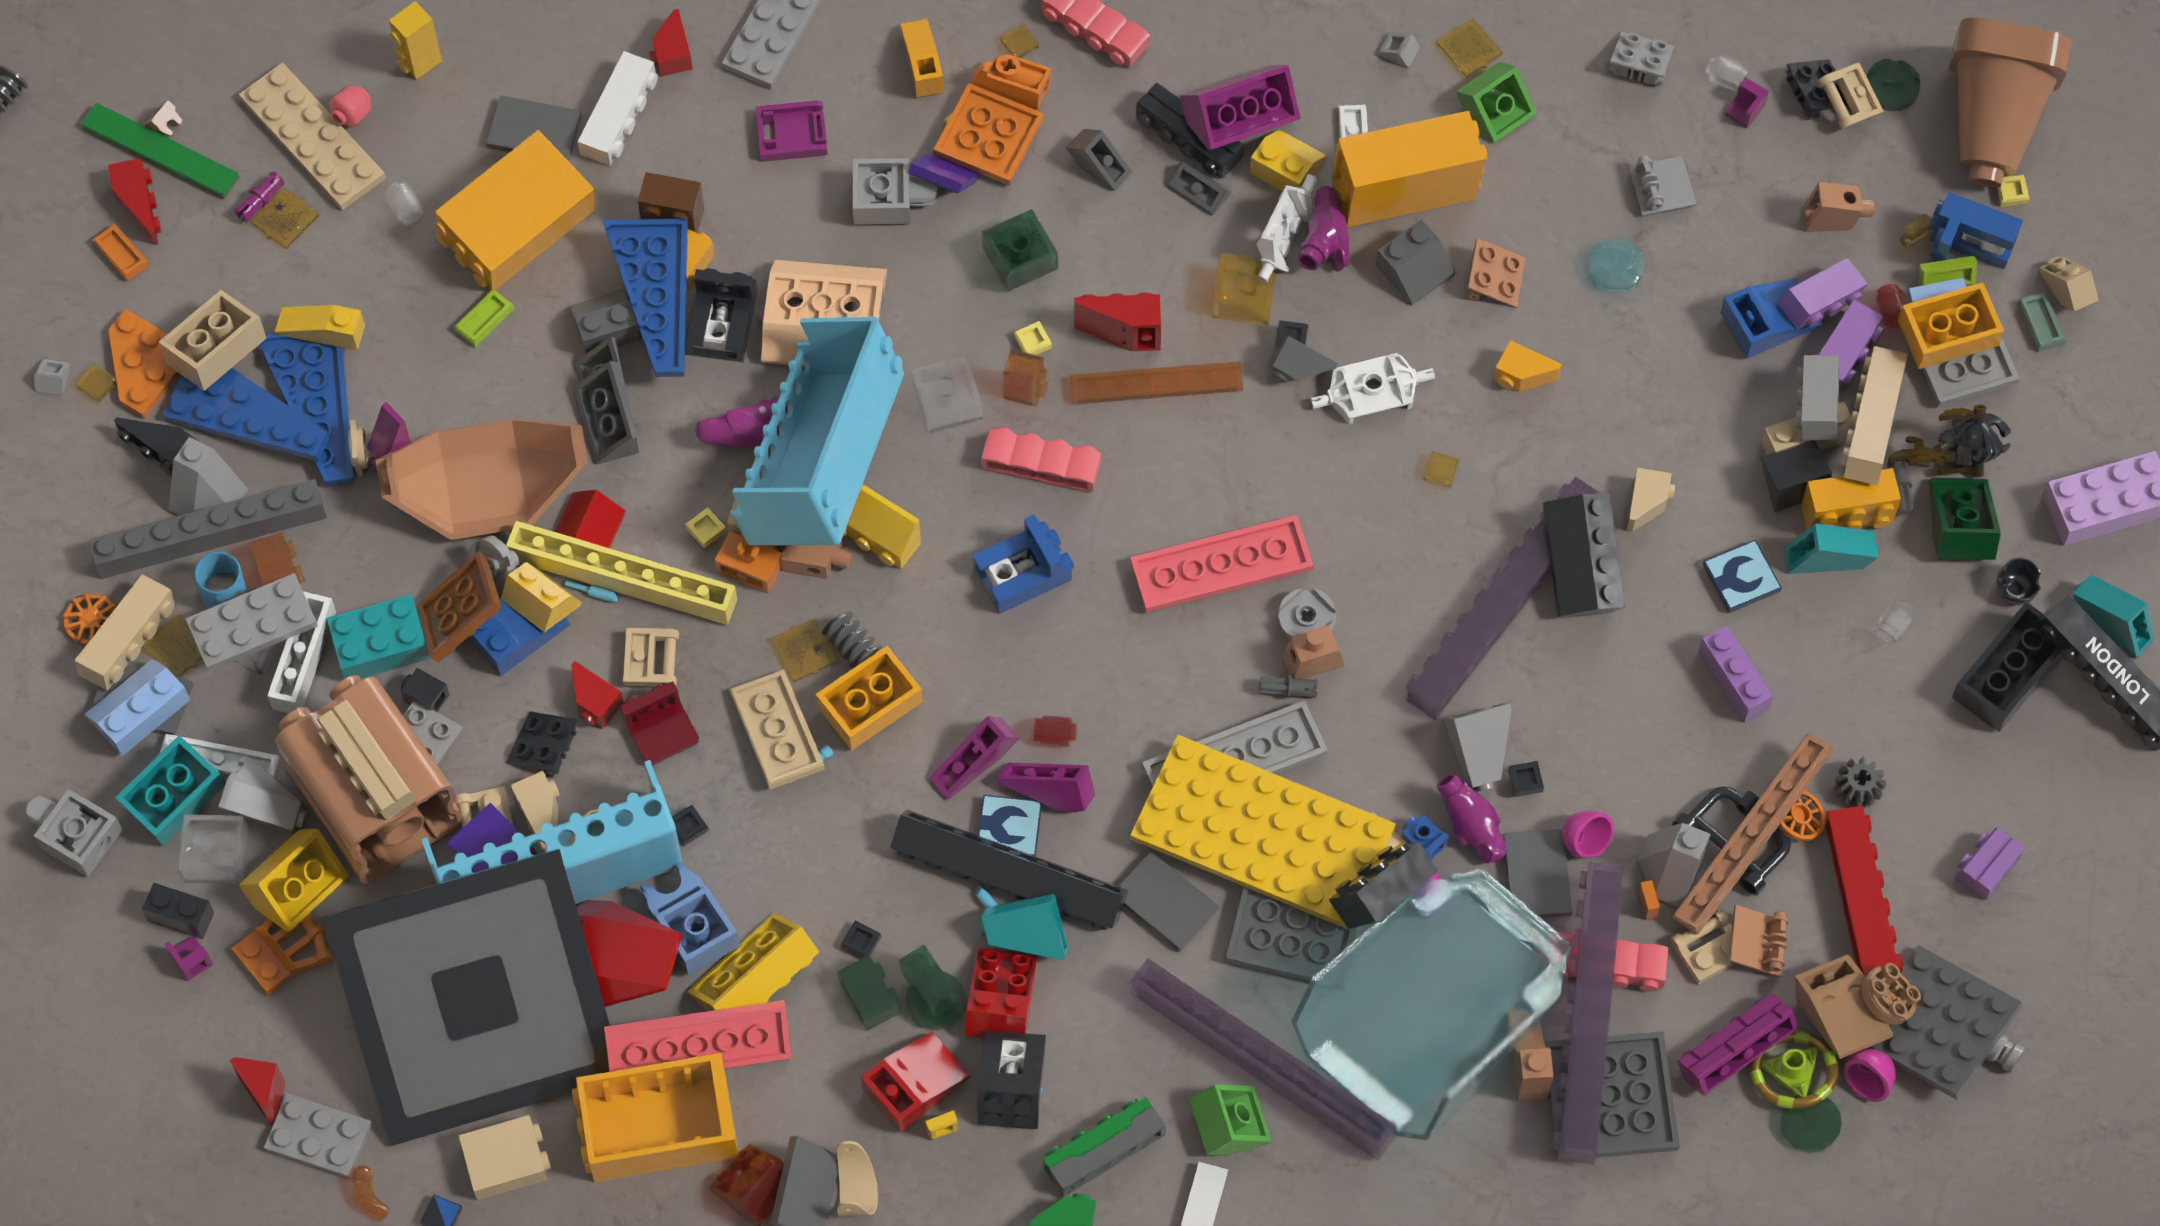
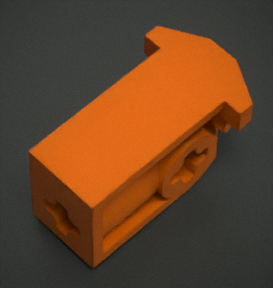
M1001 55L992 61L982 63L974 70L973 85L1038 111L1050 88L1052 68L1013 55Z

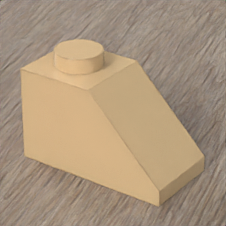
M1637 468L1627 525L1628 532L1635 531L1663 513L1667 501L1673 502L1675 485L1670 484L1672 473Z

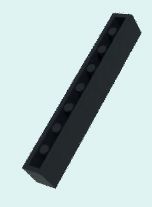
M906 810L900 815L890 848L897 850L898 855L904 858L914 859L916 857L925 860V865L931 868L941 869L944 867L952 870V874L956 877L977 879L980 881V885L989 889H997L998 887L1007 890V894L1016 899H1024L1025 897L1031 899L1054 894L1058 909L1063 911L1064 916L1075 920L1080 918L1091 921L1093 927L1101 930L1113 929L1118 923L1129 891L910 810Z

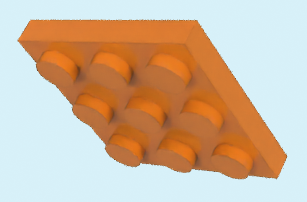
M968 83L933 149V155L1010 186L1044 121V113Z

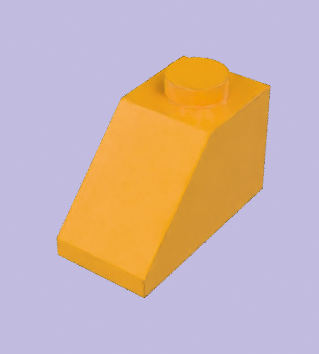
M1510 340L1495 367L1493 380L1497 381L1505 389H1514L1521 392L1556 382L1560 377L1562 364Z

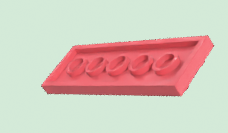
M1297 515L1130 557V563L1146 613L1313 571L1314 567Z
M784 1000L604 1027L609 1072L718 1053L722 1054L724 1068L791 1059Z

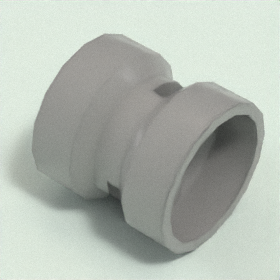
M2003 1034L1986 1059L1991 1062L1997 1061L2001 1064L2002 1069L2010 1073L2026 1048L2018 1043H2011L2008 1041V1037ZM2007 1047L2006 1051L2001 1057L2000 1054L2002 1053L2003 1049Z

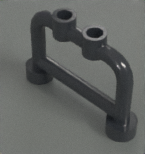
M1717 787L1710 791L1688 815L1680 813L1673 820L1672 824L1674 826L1685 823L1710 834L1709 839L1722 849L1728 839L1705 821L1702 816L1721 798L1731 800L1735 803L1739 812L1747 816L1759 798L1751 791H1747L1742 795L1732 787ZM1780 826L1772 834L1779 842L1778 849L1761 866L1752 861L1746 869L1747 872L1740 878L1741 885L1752 895L1757 896L1766 887L1765 878L1790 852V838L1785 836L1786 833Z

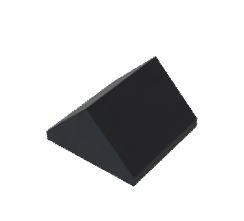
M1815 440L1760 457L1775 512L1801 504L1808 481L1831 478L1832 472Z

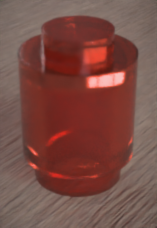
M1897 284L1884 285L1878 289V296L1876 297L1880 314L1884 316L1882 321L1886 326L1898 328L1900 327L1898 319L1902 307L1907 304L1905 294Z
M1043 715V718L1035 719L1034 741L1041 742V745L1070 747L1071 741H1076L1077 724L1072 723V717Z

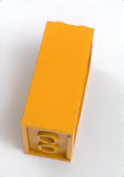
M1465 111L1339 138L1331 181L1341 199L1347 228L1475 200L1478 188H1481L1480 179L1481 175L1484 174V162L1487 161L1488 157L1485 145H1480L1478 139L1479 127L1477 121H1472L1470 112Z
M537 130L435 211L436 238L445 248L449 246L456 253L454 256L462 267L468 266L472 270L474 279L481 287L484 288L486 286L490 291L492 289L496 290L595 211V189L554 145Z
M721 1053L576 1078L578 1088L572 1089L577 1115L582 1116L576 1118L579 1136L581 1137L582 1145L586 1144V1146H581L583 1164H585L586 1174L592 1173L594 1183L739 1158Z

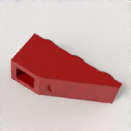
M141 158L109 164L111 186L117 203L154 245L159 244L157 233H162L159 217H154L153 209L157 208L155 193L149 192L148 185L153 184L150 168L144 167Z

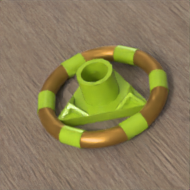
M1796 1030L1776 1045L1794 1041L1813 1046L1812 1048L1805 1050L1790 1049L1782 1056L1763 1060L1764 1056L1775 1047L1773 1046L1750 1063V1076L1758 1093L1777 1107L1792 1110L1812 1107L1822 1102L1832 1093L1839 1075V1064L1830 1046L1821 1038L1811 1033ZM1819 1051L1828 1069L1825 1082L1813 1094L1807 1096ZM1761 1067L1798 1098L1779 1095L1773 1092L1765 1083Z

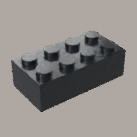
M2027 601L1957 683L1952 695L1954 700L1998 732L2001 731L2062 657L2060 650L2052 641H2048L2041 635L2040 629L2035 624L2043 613Z

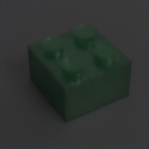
M1033 209L982 231V248L1008 292L1058 269V252Z

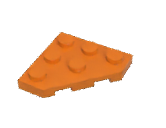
M124 309L108 329L119 400L123 407L145 419L180 373L166 364L158 343L167 333L129 310Z

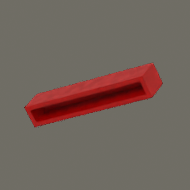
M1863 806L1829 810L1825 817V829L1855 964L1864 976L1875 967L1885 966L1888 963L1895 964L1901 972L1903 971L1902 958L1900 954H1896L1894 944L1897 941L1894 926L1889 925L1888 921L1890 904L1888 898H1883L1881 888H1884V878L1882 871H1877L1875 860H1878L1877 847L1875 843L1870 841L1869 833L1872 831L1869 815L1865 816Z

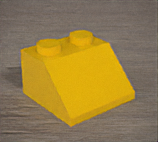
M1279 129L1266 136L1252 155L1250 174L1282 192L1286 185L1301 188L1306 175L1315 176L1326 160L1327 155Z
M527 562L507 576L501 595L502 601L543 632L549 630L582 604V601L540 569Z

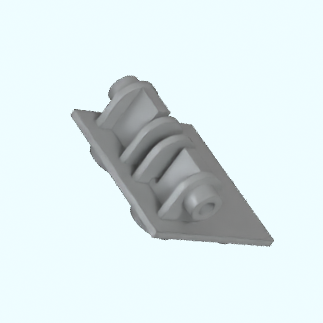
M1621 32L1610 60L1609 70L1614 71V75L1627 77L1629 69H1631L1629 79H1633L1634 72L1637 70L1640 71L1637 81H1641L1644 72L1643 82L1654 86L1657 84L1663 85L1665 72L1675 46L1668 45L1663 41L1643 38L1634 33Z
M1644 155L1637 159L1638 163L1636 165L1628 166L1642 216L1697 205L1683 156L1652 161L1647 155Z
M415 701L411 703L403 715L437 765L464 728L440 713L429 710Z

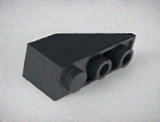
M118 417L114 420L118 430V437L126 444L130 445L133 443L139 447V452L148 460L153 458L161 463L160 467L170 476H172L173 460L189 437L195 439L180 427Z

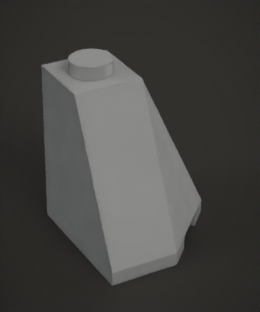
M189 437L173 460L168 510L172 514L179 516L245 498L249 490L213 448Z
M1510 703L1496 704L1490 709L1478 708L1443 718L1464 780L1468 783L1469 787H1476L1477 791L1493 788V782L1501 780L1512 710Z
M242 755L238 762V766L242 767L239 772H231L219 808L232 816L291 833H296L300 828H304L308 819L307 806L249 756Z
M1680 823L1647 836L1637 859V864L1641 873L1644 874L1646 881L1652 880L1659 902L1678 909L1687 897L1703 860L1710 837L1709 833L1685 823Z

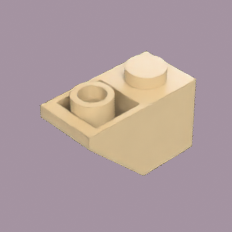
M2065 257L2052 258L2048 261V264L2039 268L2040 274L2060 305L2075 312L2099 300L2090 269Z

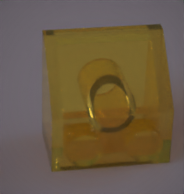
M1220 253L1212 318L1269 325L1276 273L1272 272L1268 283H1261L1257 280V276L1263 266L1261 263L1249 256Z

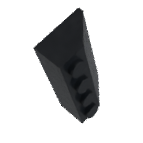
M1610 493L1582 494L1543 502L1558 617L1612 613L1624 608L1625 603Z

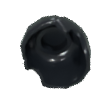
M2023 557L2010 559L1997 575L1998 593L2001 594L2003 599L2012 604L2022 605L2026 601L2030 603L2041 589L2039 585L2040 569L2029 559Z

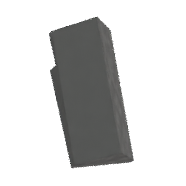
M609 337L575 362L580 383L574 386V391L596 464L639 453L615 337Z

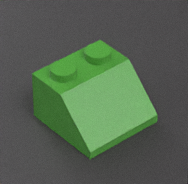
M1498 62L1456 91L1465 111L1470 112L1472 121H1477L1478 127L1493 143L1538 113L1516 66Z
M1214 1084L1189 1099L1193 1116L1202 1138V1145L1207 1155L1227 1156L1272 1142L1254 1086Z

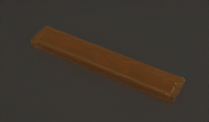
M1240 361L1070 375L1073 405L1243 391Z

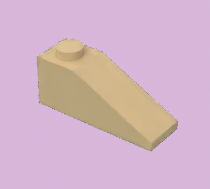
M541 771L510 785L515 802L532 835L542 832L541 826L544 823L552 824L553 828L557 827L559 808L556 797L560 796V793L553 779L548 781L544 772ZM536 842L541 853L546 852V844Z

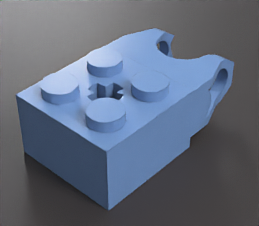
M680 861L675 864L676 871L681 879V884L677 890L669 894H662L649 886L646 881L640 884V889L648 903L650 918L682 934L676 958L686 974L690 976L740 947L736 929L709 888L705 886L699 876L688 870Z

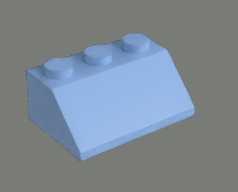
M152 658L84 715L123 756L188 703L190 698L179 680L164 665Z

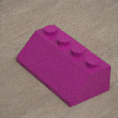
M1269 65L1180 95L1186 123L1208 150L1301 119L1289 65Z

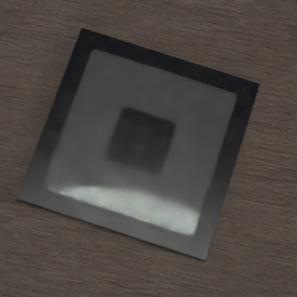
M559 848L323 917L390 1147L572 1093V1089L578 1088L577 1077L609 1072L604 1027L610 1026Z

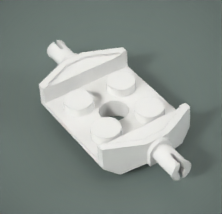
M1306 175L1301 188L1288 185L1284 187L1283 192L1278 198V204L1265 230L1259 237L1256 245L1262 256L1263 266L1257 276V280L1261 283H1268L1274 269L1285 272L1289 271L1284 257L1288 255L1290 244L1295 234L1300 231L1302 221L1309 222L1313 213L1311 192L1317 182V178L1313 175Z
M1394 353L1333 369L1331 386L1327 390V394L1311 397L1310 402L1313 410L1328 405L1333 406L1348 424H1352L1354 418L1405 405H1407L1408 409H1412L1416 385L1421 382L1435 380V373L1433 368L1416 372L1415 368L1412 369L1403 356ZM1370 379H1376L1381 383V386L1377 389H1370L1365 383Z

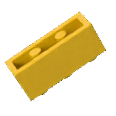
M416 1L389 19L391 27L389 34L394 41L395 46H393V49L398 56L396 62L405 74L410 73L417 80L442 62L433 19Z

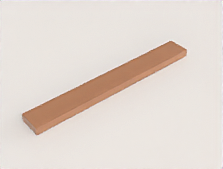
M1807 733L1673 914V921L1697 935L1701 932L1833 753L1831 745Z

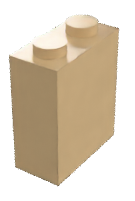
M530 1115L459 1135L477 1200L548 1180L545 1170L551 1169L547 1152H540L538 1142L543 1141L539 1123L532 1124Z

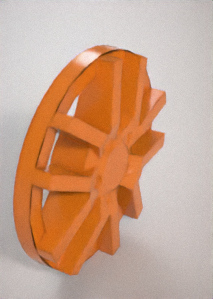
M84 593L83 596L77 599L74 598L63 615L64 627L69 637L79 644L87 645L95 635L96 630H99L108 617L106 616L115 610V604L107 596ZM90 600H98V601L92 606V603H91ZM83 601H87L88 607L82 609L80 603ZM104 603L109 605L103 610H99ZM75 607L79 610V612L71 613ZM70 619H79L78 622L69 624ZM79 629L78 636H76L71 630ZM85 631L90 632L89 639H83Z
M1805 790L1801 796L1808 800L1802 803L1799 797L1787 816L1779 824L1780 828L1786 833L1785 836L1787 838L1792 837L1797 842L1816 838L1822 833L1826 824V815L1821 803L1814 795ZM1811 802H1812L1813 805L1816 807V809H1814V810H1812V811H1811V809L1807 806V805L1810 804ZM1818 813L1819 821L1813 815ZM1794 826L1797 827V833L1793 831Z

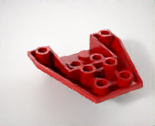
M587 900L576 907L605 1007L667 990L682 938L680 932L613 901Z

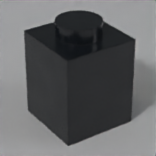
M416 668L412 675L408 674L401 684L403 700L409 705L415 701L429 710L438 712L449 697L446 683L419 668Z

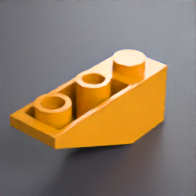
M923 19L900 24L916 97L944 93L942 69L928 20Z

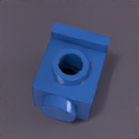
M1425 814L1418 819L1412 816L1402 826L1404 830L1402 832V839L1408 844L1419 841L1431 860L1447 847L1449 836L1445 832L1443 833ZM1423 830L1427 836L1423 837L1418 833Z

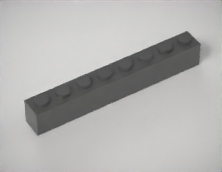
M316 479L93 538L89 542L95 566L101 579L327 519Z

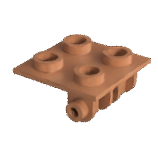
M1476 238L1466 290L1469 294L1468 297L1472 300H1478L1481 295H1485L1517 308L1526 258Z
M1734 905L1729 961L1781 977L1782 967L1785 965L1783 960L1784 950L1787 946L1784 943L1787 941V935H1785L1786 925L1789 922V919L1786 918V913L1778 911L1772 917L1739 905Z

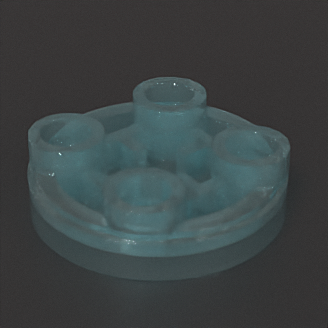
M1620 237L1607 238L1596 244L1588 260V270L1593 279L1594 286L1614 292L1634 290L1642 279L1645 270V257L1641 249L1632 241Z

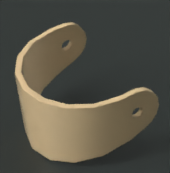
M844 1141L837 1144L836 1152L840 1188V1204L837 1206L838 1216L849 1217L875 1214L878 1207V1188L869 1156L857 1142Z

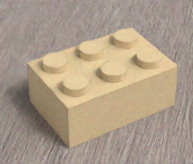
M220 290L158 343L166 364L205 391L266 339V335L258 315Z

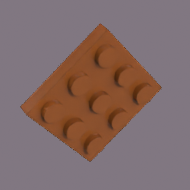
M479 551L416 605L429 656L437 663L445 656L450 655L467 637L472 636L483 623L493 618L498 610L502 608L487 557Z

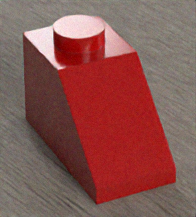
M675 9L652 39L654 50L649 51L650 59L654 62L655 67H658L660 77L693 70L691 54L679 9Z
M574 661L571 664L579 717L590 726L595 724L603 729L624 703L622 692Z

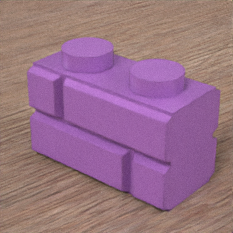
M1996 827L1990 834L1985 831L1975 844L1978 848L1973 856L1967 853L1958 865V868L1961 869L1957 877L1958 881L1967 888L1972 889L1982 899H1987L2020 859L2025 849L2023 845Z

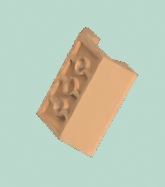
M775 260L770 270L763 319L761 362L789 365L790 360H795L798 352L796 344L800 341H809L800 324L801 318L877 317L879 321L881 301L885 294L887 269ZM792 297H799L803 300L802 304L797 307H791L787 302ZM848 302L859 304V308L854 312L845 310L844 306Z

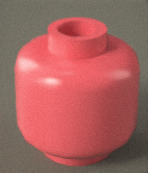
M345 86L330 101L332 119L339 125L357 126L371 111V98L369 94L359 86Z

